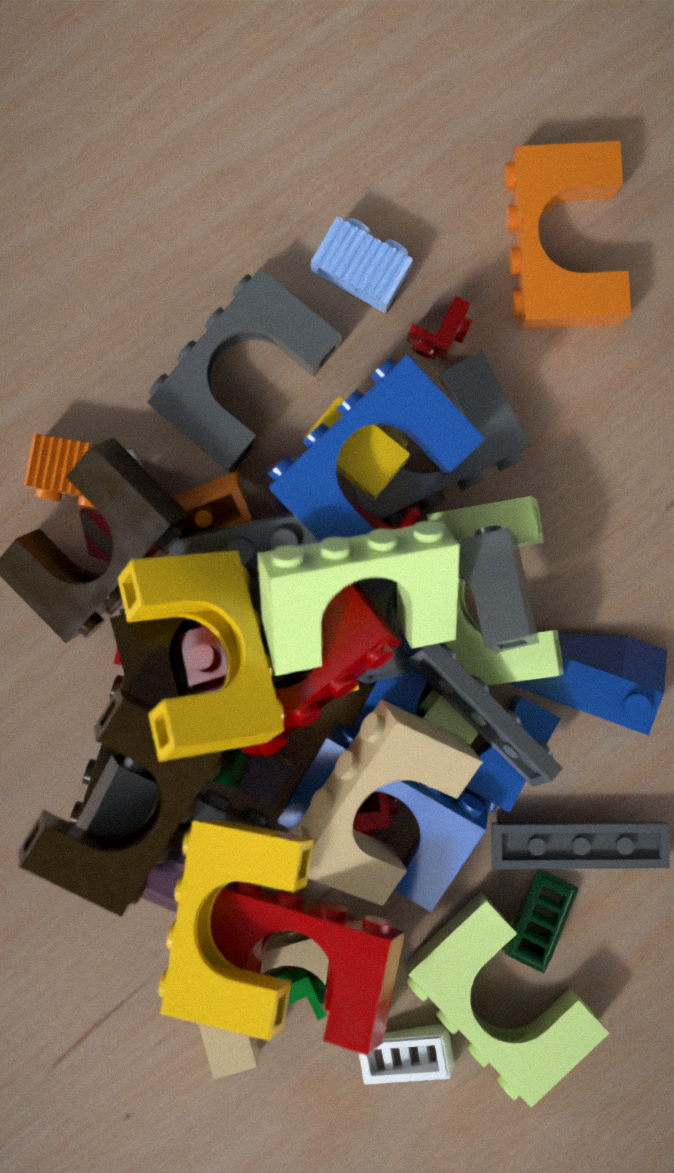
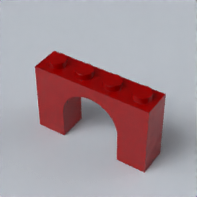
M356 581L339 590L325 607L321 619L323 632L322 666L314 668L308 677L292 687L274 689L275 696L280 700L284 710V731L266 743L240 747L244 753L257 756L274 754L286 744L287 739L285 737L297 727H305L313 723L322 714L321 708L334 697L338 699L350 693L358 684L356 679L370 668L377 669L383 666L393 657V649L402 642ZM225 681L205 686L201 689L205 694L217 692L222 689Z
M234 881L225 886L214 902L210 920L213 940L224 958L240 969L260 974L266 947L274 934L278 931L288 930L308 936L322 948L333 972L334 988L323 1041L365 1056H369L383 1042L405 931L392 928V922L383 917L366 915L362 919L348 915V909L339 904L322 902L319 906L305 902V896L296 891L278 890L275 893L262 889L263 885L244 881Z

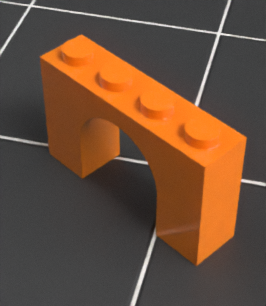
M621 141L515 146L510 162L504 163L503 183L505 190L511 189L512 205H507L506 229L507 232H514V248H509L508 268L510 275L516 274L517 290L511 292L512 317H519V330L622 325L631 315L629 271L578 273L563 269L547 256L540 243L538 233L540 217L557 204L569 201L614 199L623 185Z

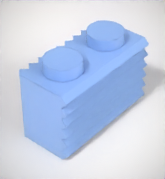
M336 217L311 260V272L386 314L411 270L413 259L407 256V249L398 242L386 239L383 243L379 239L374 238L370 234V229L362 222L353 218L344 221L342 218Z

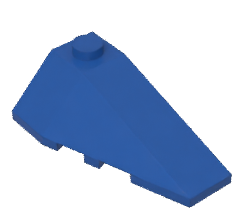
M558 633L564 674L507 683L649 736L664 695L667 650L627 635Z

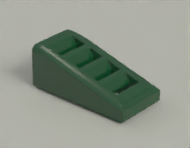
M537 869L512 921V926L517 934L502 948L504 954L541 973H545L579 888L542 869ZM542 886L563 895L560 902L558 903L540 894ZM535 904H540L554 911L552 919L534 911ZM529 920L547 928L545 934L542 935L527 928ZM522 937L539 945L537 951L534 952L520 945Z

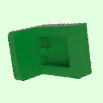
M286 968L270 975L291 981L288 1005L307 997L317 1020L326 1017L327 1010L324 1008L325 984L319 977H314L311 971L304 968L297 969L291 973Z

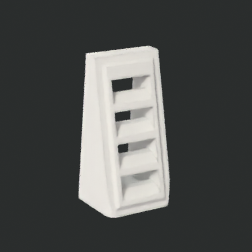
M432 1024L384 1033L383 1042L376 1049H382L385 1068L378 1069L375 1050L369 1056L359 1054L364 1084L450 1079L454 1068L450 1033L444 1024ZM430 1045H435L436 1059H431ZM417 1046L420 1061L413 1063L411 1047ZM393 1048H399L402 1065L396 1066Z

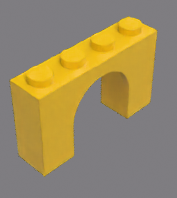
M238 550L131 560L118 577L127 621L135 622L170 617H184L195 620L209 628L216 635L224 648L227 658V676L221 690L200 695L166 699L149 713L159 761L262 744L284 731L283 706L275 696L271 680V660L264 653L260 637V617L252 606L249 594V574L247 569L242 566Z
M212 817L192 821V826L186 831L183 841V853L187 855L184 873L180 875L175 888V900L179 902L176 920L171 924L167 935V948L171 950L168 968L164 970L158 989L159 996L163 997L160 1014L270 1041L284 1029L291 981L243 970L226 960L218 950L212 937L210 926L211 911L219 893L233 881L250 882L292 892L307 886L315 838Z

